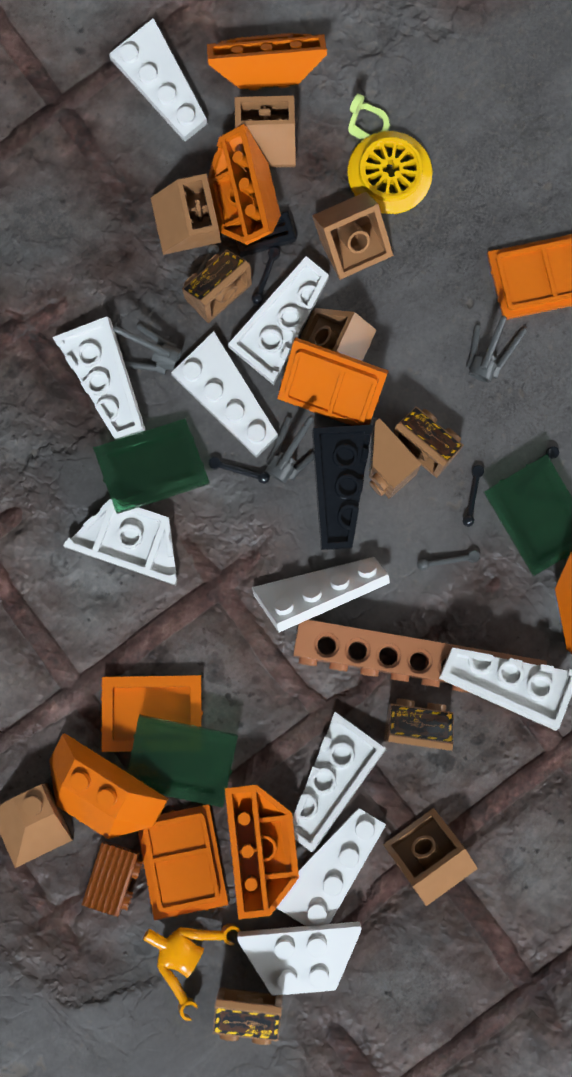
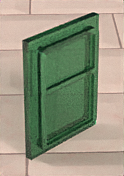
M186 419L93 447L103 475V482L106 484L116 514L210 484L204 463L201 461Z
M544 455L533 463L527 464L523 469L506 479L500 480L499 483L483 492L532 576L539 574L570 555L572 552V496L548 455Z
M139 714L136 732L133 736L134 743L130 763L127 766L128 773L164 796L223 808L226 796L225 788L228 786L229 777L232 773L231 767L238 735Z

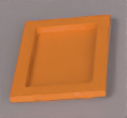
M572 234L487 252L491 269L490 273L492 274L498 297L497 301L500 305L501 314L506 316V320L572 306Z
M295 337L291 352L288 355V363L284 377L281 380L282 384L277 399L351 426L370 425L376 405L379 403V397L388 370Z
M201 675L102 677V752L202 751L203 711Z
M210 804L177 811L171 810L168 813L160 814L153 827L138 831L154 920L173 916L178 917L187 913L202 910L208 911L211 908L229 905Z

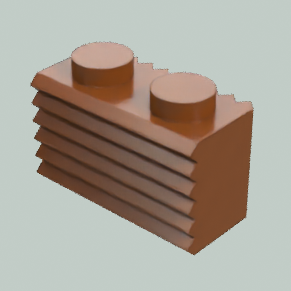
M103 841L92 870L82 906L116 917L121 914L122 909L128 911L134 893L129 891L132 878L138 880L143 866V861L138 860L140 852Z

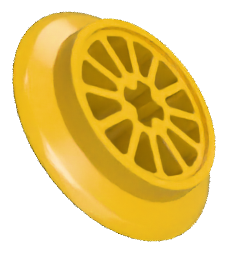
M382 131L368 136L356 146L348 163V181L355 196L367 192L379 204L381 213L397 214L412 209L426 196L432 181V165L424 147L413 137L397 131ZM385 148H392L391 157H388ZM396 149L403 151L398 158H395ZM380 150L383 159L374 152ZM407 155L411 158V160L401 163ZM370 158L377 164L367 163V160ZM387 165H392L393 170H398L395 172L394 177H389L388 172H383L386 170ZM415 167V171L406 170V168ZM366 170L376 171L369 175L366 174ZM405 177L414 178V181L411 183ZM377 178L380 179L374 186L369 182ZM398 182H400L407 189L401 191ZM383 183L386 184L385 192L377 190ZM390 184L394 186L396 193H389Z

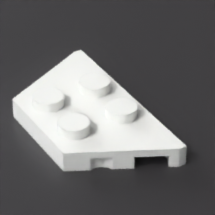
M110 498L95 516H91L83 524L84 526L64 543L65 548L175 586L177 584L169 517Z
M359 921L238 932V942L272 996L333 991L337 989L361 933V925Z

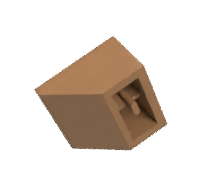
M294 95L234 97L235 128L243 124L247 126L266 158L269 168L296 167Z
M207 174L178 179L151 197L163 255L221 243Z

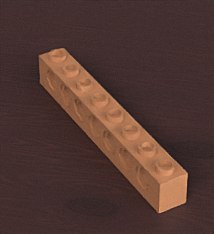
M313 620L299 623L293 657L299 658L298 663L317 667L318 661L330 663L329 669L347 672L348 667L360 668L361 675L378 677L379 672L391 674V680L409 682L410 677L422 679L421 685L440 688V682L450 684L439 679L442 671L441 663L444 659H447L452 647L491 654L497 658H512L522 660L524 663L547 665L545 660ZM322 638L332 639L335 643V651L329 655L322 654L317 646L319 640ZM360 643L364 646L366 654L363 659L355 660L350 657L348 649L351 644ZM389 648L395 652L396 660L393 665H385L380 661L379 653L382 649ZM415 653L423 655L426 659V667L422 671L413 669L410 664V658ZM452 685V690L470 693L466 690H463L457 686Z

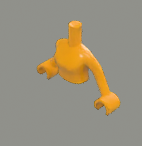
M226 924L221 930H198L179 927L167 938L150 928L146 931L143 940L160 950L157 968L178 999V1011L184 1020H192L188 1014L183 1013L184 1008L187 1005H193L195 1008H198V1005L192 998L187 997L177 977L170 969L178 971L188 978L204 951L203 947L193 943L190 939L224 940L228 945H234L231 940L227 939L226 935L230 930L241 932L235 924Z

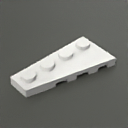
M154 18L109 53L111 61L185 142L207 125V119Z
M306 256L228 343V347L274 385L291 352L294 339L299 337L329 278V274Z
M104 317L54 336V341L61 348L68 364L80 379L81 385L91 397L95 408L114 439L119 441L146 431L118 340L113 331L111 319Z
M214 331L171 372L172 376L256 458L278 437L277 432Z
M375 557L255 586L252 587L254 597L277 631L281 632L387 585L390 581L385 569Z
M453 647L439 676V679L555 731L560 728L572 696L571 669L568 671L556 669L550 665H535L524 663L518 659L497 658L491 654Z
M336 712L333 714L326 737L323 739L320 752L293 815L295 840L311 852H314L386 750L385 747Z
M358 808L298 870L299 879L277 906V909L305 926L330 924L386 824Z

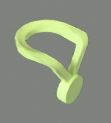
M358 93L350 106V112L353 114L348 126L349 133L361 140L370 136V134L365 133L355 125L359 110L361 109L369 110L382 118L384 126L380 132L389 131L390 125L387 114L383 110L364 102L365 97Z

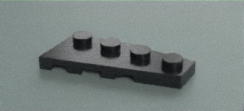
M373 425L312 429L321 550L350 549L353 547Z

